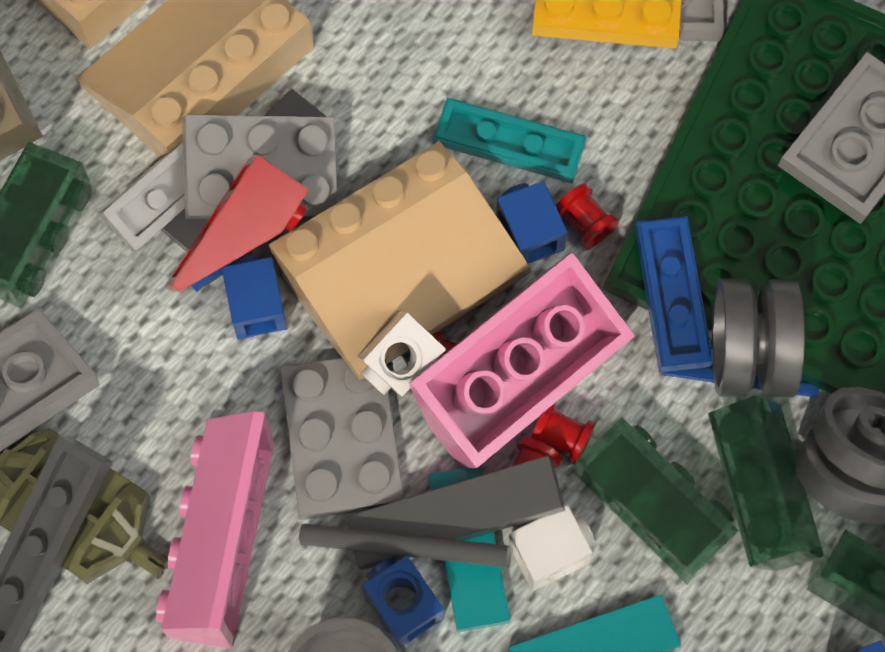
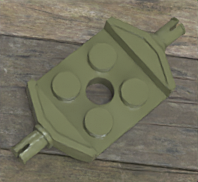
M50 428L32 433L12 450L6 448L0 452V526L9 532L12 531L60 436ZM110 468L61 566L77 576L85 584H89L126 561L129 563L133 561L154 575L156 579H159L164 572L152 561L167 569L168 558L146 545L142 537L150 501L147 491Z

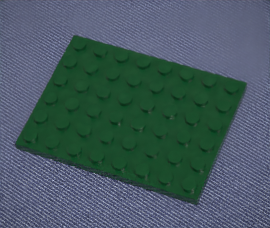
M742 0L602 290L648 310L635 233L637 221L687 216L709 339H712L714 297L719 279H747L755 291L757 302L759 292L768 279L796 280L799 283L804 313V356L801 381L812 384L830 394L841 388L863 387L885 393V194L862 224H860L778 166L783 155L866 52L885 64V14L854 0Z

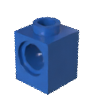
M544 181L531 186L526 183L515 185L506 190L502 196L497 197L496 216L528 264L565 251L568 232Z
M248 256L236 260L230 266L222 267L232 324L237 340L287 330L272 257L262 259L257 256Z
M408 555L398 562H395L393 558H388L373 567L366 574L369 581L362 585L364 597L387 632L393 634L403 646L444 620V608ZM396 587H405L415 594L416 599L409 608L395 610L386 604L385 598L387 594Z

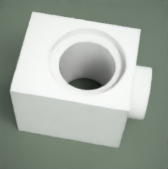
M400 311L358 356L367 365L361 375L383 395L392 389L403 397L410 389L409 382L432 365L446 349L407 312ZM403 342L410 350V362L403 370L390 371L385 364V353L391 345Z
M568 505L565 506L566 511L540 518L509 534L508 545L511 546L512 553L531 591L539 589L590 563L593 555L591 547L596 545L595 539L585 519L582 516L575 519Z

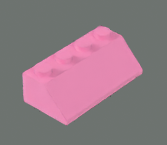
M571 252L409 382V386L428 427L459 467L478 468L635 335Z
M251 411L207 419L204 436L196 435L191 452V466L197 467L193 486L186 485L184 487L180 501V517L185 518L181 538H173L168 556V568L174 570L170 590L163 589L161 591L156 610V621L162 623L161 630L169 639L233 648L274 447V440L264 412Z

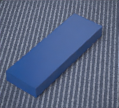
M688 217L637 221L635 233L658 371L668 372L710 367L713 363Z

